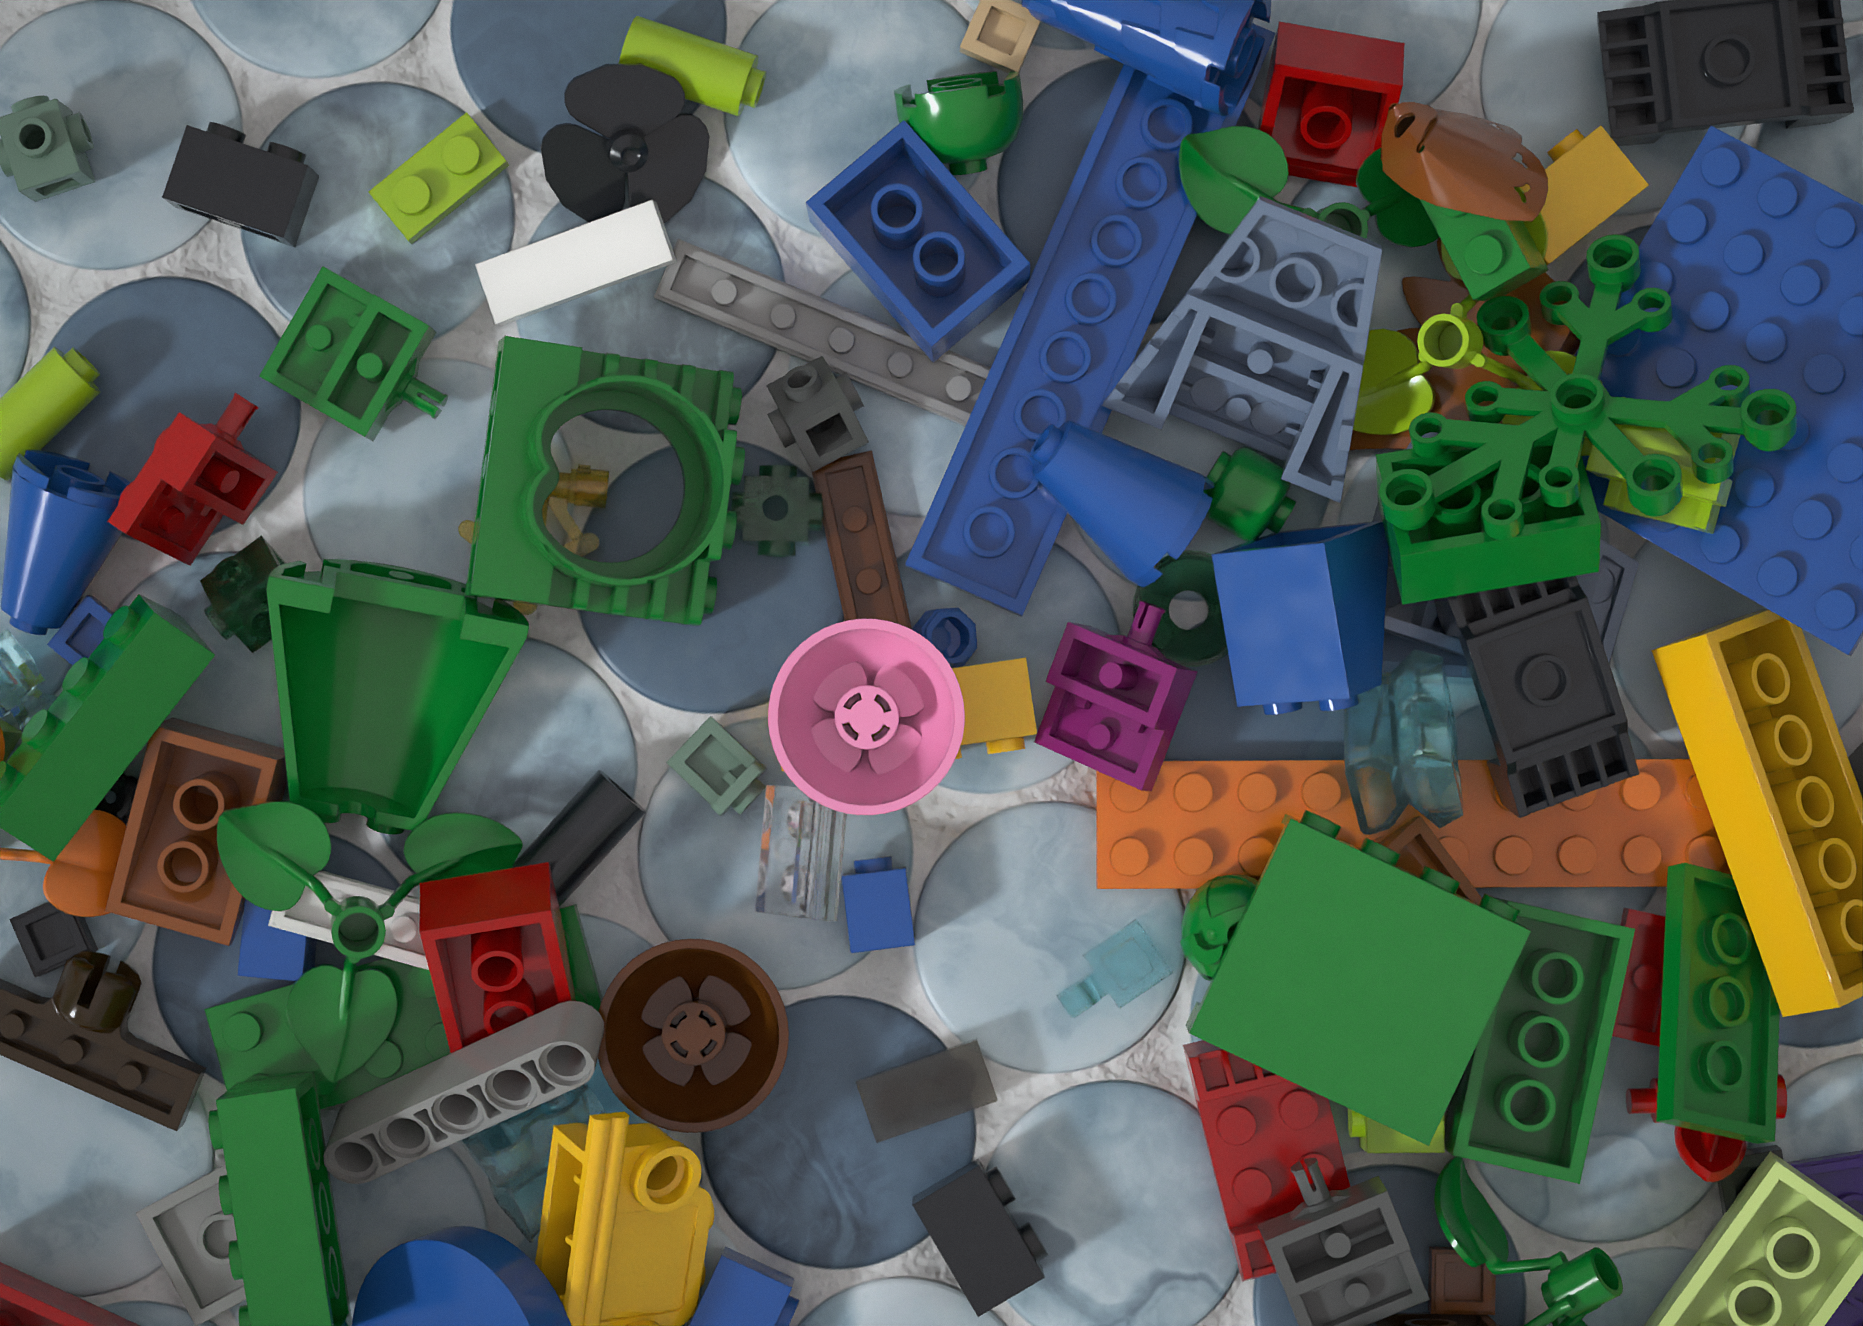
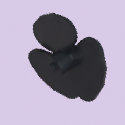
M640 63L605 64L574 77L568 83L564 92V103L569 114L578 122L602 134V136L571 123L558 124L549 129L544 135L540 149L545 179L561 204L589 223L623 210L625 203L627 172L630 208L654 200L657 202L663 223H666L692 200L707 170L710 138L708 129L697 116L689 113H680L685 103V94L681 84L672 75Z

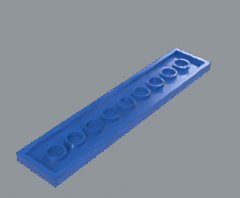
M1254 23L1252 24L1256 35L1266 39L1255 71L1243 96L1235 108L1228 106L1227 112L1229 115L1226 116L1199 108L1194 105L1195 101L1147 80L1148 74L1125 64L1123 65L905 563L906 567L1018 616H1023L1067 515V511L1033 475L1032 470L1036 460L1030 457V451L1040 434L1051 424L1059 428L1065 422L1072 421L1099 433L1103 432L1112 410L1102 406V404L1132 365L1197 216V213L1187 199L1180 178V143L1188 134L1204 133L1236 126L1275 37V32Z

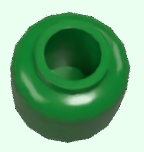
M1241 447L1235 450L1232 455L1222 451L1207 475V478L1214 483V488L1203 491L1213 498L1210 509L1205 517L1247 542L1259 538L1266 528L1278 534L1296 504L1295 500L1286 496L1291 483L1281 479L1283 472L1281 466L1251 448Z

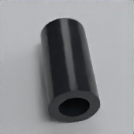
M598 770L512 866L515 868L549 862L560 907L643 817L646 811L614 780L601 770Z

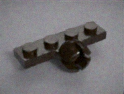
M81 951L66 961L54 995L51 998L42 997L0 979L1 1056L174 1131H178L184 1125L206 1067L141 1040L129 1031L127 1020L142 984L139 974L133 967L124 961H120L116 974L107 972L106 970L111 958L110 955L94 951Z

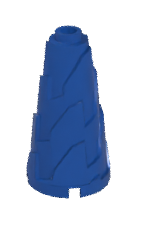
M1022 0V6L1027 8L1035 19L1095 45V51L1148 74L1147 80L1195 101L1194 105L1221 116L1229 115L1227 112L1228 106L1236 107L1252 78L1266 39L1256 35L1255 29L1252 28L1253 20L1257 18L1270 23L1272 5L1271 0Z

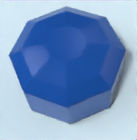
M959 608L925 611L912 628L913 631L926 638L942 653L951 668L964 666L977 649L976 624Z

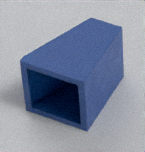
M1382 521L1279 531L1278 534L1271 533L1211 554L1237 707L1263 705L1264 714L1276 715L1300 710L1303 708L1302 702L1319 701L1321 711L1340 710L1358 705L1359 694L1381 685L1388 568V543Z

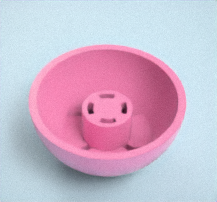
M855 619L836 623L821 629L803 641L790 654L780 669L773 684L768 707V727L772 747L778 762L790 780L804 794L819 804L835 811L853 815H879L894 812L912 805L930 793L942 781L954 763L960 749L965 725V710L960 685L953 669L942 653L931 642L915 631L897 623L878 619ZM877 695H878L877 701H878L880 704L883 705V707H884V709H885V711H886L885 713H884L883 708H882L876 701H874ZM883 725L890 728L888 729L884 727L879 734L874 736L875 742L873 741L872 735L877 733L883 727Z

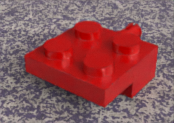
M235 393L216 425L212 423L199 424L179 412L172 424L157 438L153 453L135 480L123 490L118 506L107 522L126 535L191 566L223 515L244 525L278 473L244 450L241 441L237 439L259 407Z

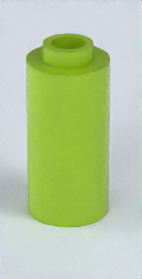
M636 16L630 25L619 59V64L640 63L672 75L681 84L685 99L738 117L741 115L745 105L756 108L766 79V71L757 69L758 55L640 16Z
M53 347L0 398V477L4 480L9 481L12 478L13 465L18 453L24 457L26 450L40 451L101 393L93 382L100 376L99 371L74 347L66 354Z

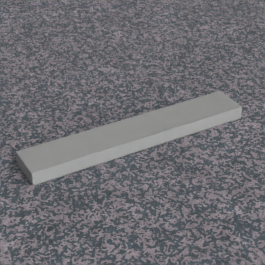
M677 240L673 249L677 262L666 266L654 295L656 300L806 362H811L823 356L833 373L838 375L847 373L850 380L964 427L966 426L991 367L950 350L945 352L935 362H932L908 333L683 240Z

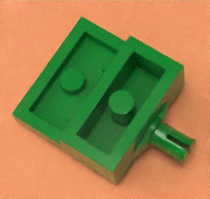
M322 266L259 375L262 379L373 442L390 412L399 406L403 400L427 413L433 419H436L442 410L422 399L421 396L424 395L442 406H445L448 400L447 394L439 392L416 378L418 376L419 362L434 338L436 331L426 323L375 294L367 292Z

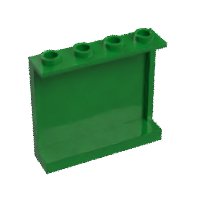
M1305 810L1301 820L1285 814L1282 820L1285 826L1201 1003L1196 1002L1186 1023L1189 1034L1429 1146L1531 931L1515 921L1520 910L1484 893L1480 903L1477 904L1456 894L1461 882L1435 869L1424 866L1420 876L1396 866L1401 854L1368 838L1364 839L1360 848L1337 838L1341 829L1340 825L1308 810Z

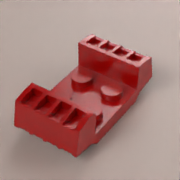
M1204 1040L1184 1044L1183 1049L1242 1282L1276 1274V1269L1258 1225L1293 1211L1300 1203L1304 1202L1295 1176L1291 1172V1167L1300 1161L1309 1183L1312 1184L1313 1181L1304 1159L1316 1158L1329 1191L1344 1190L1350 1187L1329 1099Z

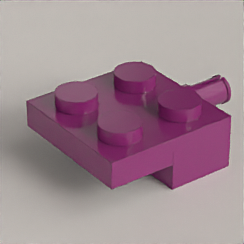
M1139 600V606L1127 636L1111 635L1090 625L1073 622L1067 623L1045 681L1055 687L1034 743L1141 791H1152L1198 672L1167 659L1156 647L1151 645L1163 613L1166 611L1165 609Z

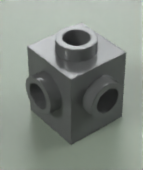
M823 356L806 365L793 368L785 376L766 385L778 409L767 414L785 448L797 443L812 472L869 443L854 411L864 407L861 398L848 374L844 373L835 378Z

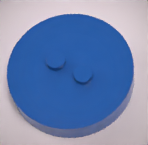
M453 1226L434 1231L400 1244L381 1256L372 1266L360 1287L352 1318V1326H571L556 1291L543 1272L523 1251L495 1233L470 1226Z

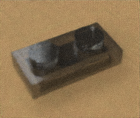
M977 1038L856 1080V1085L876 1143L998 1101Z

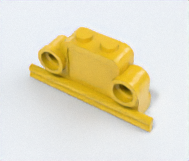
M625 1111L590 1115L588 1125L585 1123H569L553 1126L535 1264L556 1291L571 1326H682L695 1313L700 1288L705 1282L706 1269L704 1259L708 1232L714 1222L713 1202L710 1194L699 1185L701 1164L697 1155L683 1143L673 1140L654 1124H629L630 1115Z

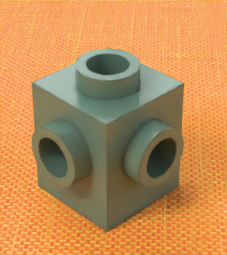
M42 95L16 102L11 106L13 113L0 117V166L7 177L14 175L20 193L37 202L95 182L86 151L94 148L88 125L80 112L73 114L72 110L58 99L49 100L48 96Z

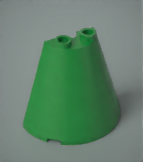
M324 559L321 571L305 572L307 563L302 561L289 562L276 567L271 571L268 578L267 598L290 801L311 809L321 818L323 823L339 822L342 813H351L367 817V827L380 833L395 835L403 833L404 829L413 830L428 817L525 643L529 630L527 619L519 610L505 601L494 600L493 607L491 608L478 602L477 597L466 596V584L405 567L344 559Z

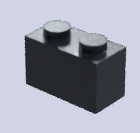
M209 122L206 131L187 125L162 198L175 208L296 247L319 179V175L308 165L304 164L306 154L274 142H269L267 151L243 144L246 138L244 133L215 122Z
M979 1158L913 1196L912 1199L915 1211L978 1317L1045 1278L1043 1267L1039 1261L1048 1256L1044 1245L1030 1222L1018 1227L1006 1205L1016 1199L997 1166L986 1172Z

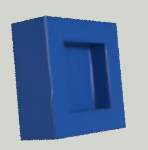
M86 595L47 645L71 665H74L83 657L89 658L104 639V628L114 612L94 596Z

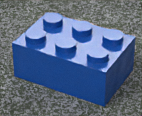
M905 120L806 201L811 224L932 362H935L1030 280V262Z

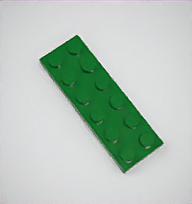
M577 904L560 908L576 1001L588 1004L596 1011H599L603 997ZM387 958L356 966V971L368 968L378 969L390 977L396 990L397 1014L388 1036L374 1055L356 1071L337 1082H330L325 1078L315 1061L296 1040L290 1028L287 1017V1002L294 984L204 1009L226 1090H229L237 1082L314 1071L321 1110L348 1102L353 1098L451 1054L430 971Z

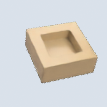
M980 0L962 40L959 52L1006 73H1010V71L1019 73L1041 25V21L1035 19L1027 8L1012 0Z

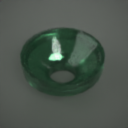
M1185 550L1177 560L1170 555L1161 558L1154 568L1162 572L1163 575L1145 587H1136L1132 607L1133 619L1139 606V600L1165 609L1166 611L1163 613L1151 645L1156 647L1167 659L1181 665L1198 667L1211 664L1225 657L1228 654L1212 555L1203 551ZM1185 591L1198 594L1204 600L1207 607V615L1204 622L1199 627L1191 630H1185L1175 625L1169 614V605L1173 597Z

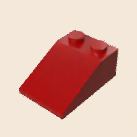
M549 862L420 883L419 933L451 1053L559 1003L576 1001L561 913Z

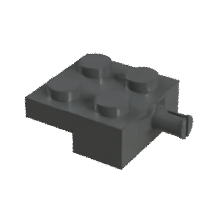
M1316 1158L1304 1159L1313 1181L1312 1184L1309 1183L1300 1161L1291 1167V1172L1295 1176L1304 1202L1300 1203L1293 1211L1259 1224L1258 1228L1298 1326H1367L1430 1300L1410 1252L1411 1248L1389 1193L1379 1176L1344 1190L1329 1191Z

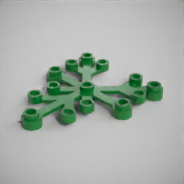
M1618 234L1606 235L1595 240L1589 246L1586 253L1589 279L1595 285L1590 308L1580 300L1577 287L1567 281L1549 283L1541 290L1539 296L1542 317L1550 324L1566 325L1581 341L1573 373L1567 375L1531 337L1529 309L1522 300L1512 296H1498L1486 301L1479 308L1476 316L1477 326L1483 336V345L1496 355H1510L1543 391L1503 388L1495 382L1482 381L1472 385L1465 394L1467 414L1471 421L1446 419L1441 414L1433 412L1424 413L1414 418L1410 423L1409 433L1412 448L1416 454L1426 458H1433L1444 454L1450 446L1476 448V450L1430 476L1416 469H1402L1391 473L1383 480L1379 489L1382 511L1385 518L1399 529L1408 531L1419 529L1434 514L1436 503L1499 468L1492 496L1482 505L1483 525L1485 532L1490 537L1498 540L1511 539L1517 536L1524 528V516L1520 500L1534 448L1556 436L1549 464L1543 467L1539 473V487L1541 498L1546 504L1553 507H1566L1575 503L1581 495L1580 475L1577 467L1586 436L1626 479L1630 503L1647 516H1663L1671 512L1683 496L1682 471L1679 464L1673 458L1663 454L1643 455L1614 424L1665 428L1691 455L1694 476L1701 482L1717 484L1727 480L1734 471L1733 449L1726 440L1714 437L1710 432L1743 435L1748 442L1759 450H1779L1793 438L1797 431L1796 403L1789 394L1778 389H1762L1750 394L1749 375L1746 370L1736 365H1724L1712 371L1708 380L1671 401L1611 397L1607 389L1600 382L1608 346L1636 329L1645 332L1661 331L1671 323L1673 314L1671 297L1665 290L1660 288L1643 289L1634 295L1630 303L1618 309L1622 293L1629 290L1640 276L1639 248L1636 242L1627 236ZM1558 301H1567V303L1562 305L1553 304ZM1649 308H1659V310L1654 312L1644 311ZM1727 385H1734L1738 387L1733 390L1720 389ZM1484 401L1494 402L1493 404L1488 406L1478 405L1479 403ZM1506 414L1532 417L1520 425L1498 424ZM1430 432L1439 433L1438 435L1431 438L1422 437L1424 434ZM1708 458L1722 459L1720 462L1712 464L1703 462ZM1559 481H1565L1569 483L1563 487L1551 486L1553 483ZM1506 513L1512 515L1504 520L1494 519L1499 514Z

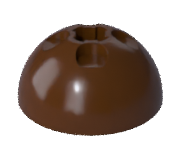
M680 939L665 942L644 951L632 959L616 975L606 990L598 1011L604 1021V1034L598 1060L609 1087L616 1097L635 1115L646 1122L667 1130L684 1133L708 1132L721 1129L741 1120L754 1111L771 1093L786 1061L789 1045L788 1019L785 1006L776 986L767 973L750 957L735 948L719 942L704 939ZM701 1010L703 1011L702 1015L707 1017L712 1024L716 1023V1025L710 1026L709 1022L700 1016Z

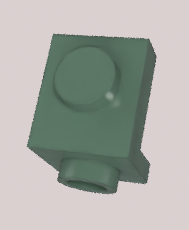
M712 716L666 762L720 816L724 815L731 807L739 815L742 814L766 788L758 778L767 768Z

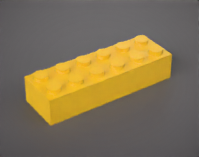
M1766 608L1731 619L1651 650L1782 1016L1786 1017L1840 1008L1862 997L1863 798L1802 628Z

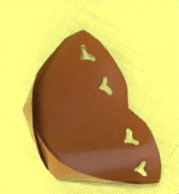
M1416 102L1393 103L1389 107L1387 120L1382 132L1381 161L1383 172L1413 196L1433 205L1499 220L1532 222L1545 205L1548 193V177L1543 165L1533 152L1521 144L1522 136L1511 127L1464 113L1434 109L1429 105ZM1425 146L1424 150L1419 153L1420 148ZM1516 153L1522 156V163H1524L1528 167V169L1525 168L1521 163L1512 159L1516 156ZM1525 184L1530 186L1529 191L1524 193L1526 203L1522 202L1519 193L1514 187H1522Z

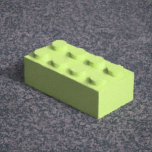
M1770 1151L1644 1326H1825L1863 1274V1215Z

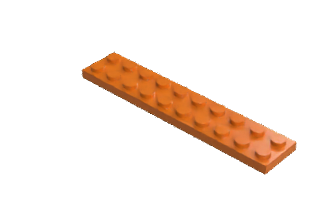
M1635 759L1639 775L1615 782L1609 786L1596 789L1521 818L1517 817L1502 804L1486 762L1489 760L1163 761L1152 791H1141L1096 770L1097 889H1199L1210 879L1233 874L1247 875L1259 881L1285 826L1282 823L1285 814L1301 820L1305 810L1340 825L1341 829L1337 838L1358 848L1361 847L1365 838L1381 843L1411 819L1421 816L1474 888L1667 887L1668 866L1689 863L1731 874L1690 759Z

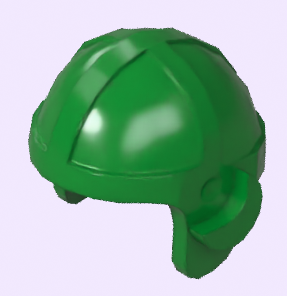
M1233 874L1210 879L1196 890L1186 906L1181 922V949L1185 958L1191 962L1205 980L1211 981L1258 883V880L1247 875Z

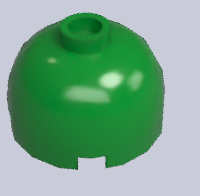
M997 71L927 80L928 93L914 94V97H912L911 84L894 90L898 121L901 123L905 120L943 164H949V171L952 175H966L985 171L988 169L986 158L1004 152L1017 138L1023 121V96L1020 74L1010 71L1003 81L1004 84H999Z

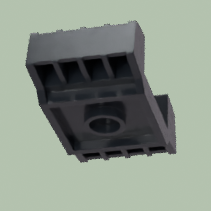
M1668 0L1644 6L1597 12L1610 137L1617 146L1655 143L1664 134L1709 129L1710 126L1723 128L1785 121L1786 129L1832 123L1854 113L1840 0Z
M1576 576L1434 599L1444 634L1459 638L1498 756L1486 762L1500 800L1507 809L1521 818L1566 800L1579 797L1585 793L1609 786L1615 782L1639 775L1628 735V720L1588 598L1580 587Z

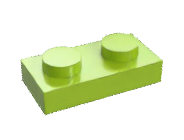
M466 112L368 192L404 237L413 244L500 174L509 164Z

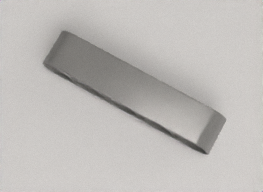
M567 1001L559 1003L349 1100L341 1106L324 1152V1164L327 1170L335 1178L346 1183L362 1184L370 1182L582 1086L591 1079L596 1067L604 1034V1021L600 1013L592 1006L583 1002Z

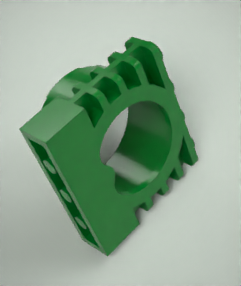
M504 336L498 341L465 595L700 626L703 614L711 615L716 601L717 578L708 576L710 562L721 559L722 549L730 550L732 548L736 531V512L727 509L730 486L739 485L741 482L745 449L744 447L736 446L737 431L727 429L728 425L735 426L737 424L742 402V389L733 387L734 373L725 370L715 371L696 368V366L663 363L653 359L630 358L607 352L604 354L582 350L583 347ZM602 410L620 411L647 421L668 440L681 466L684 487L683 499L673 527L654 548L641 556L627 561L599 562L586 559L569 551L549 533L542 517L544 502L557 487L559 481V470L551 454L553 436L563 424L588 412Z

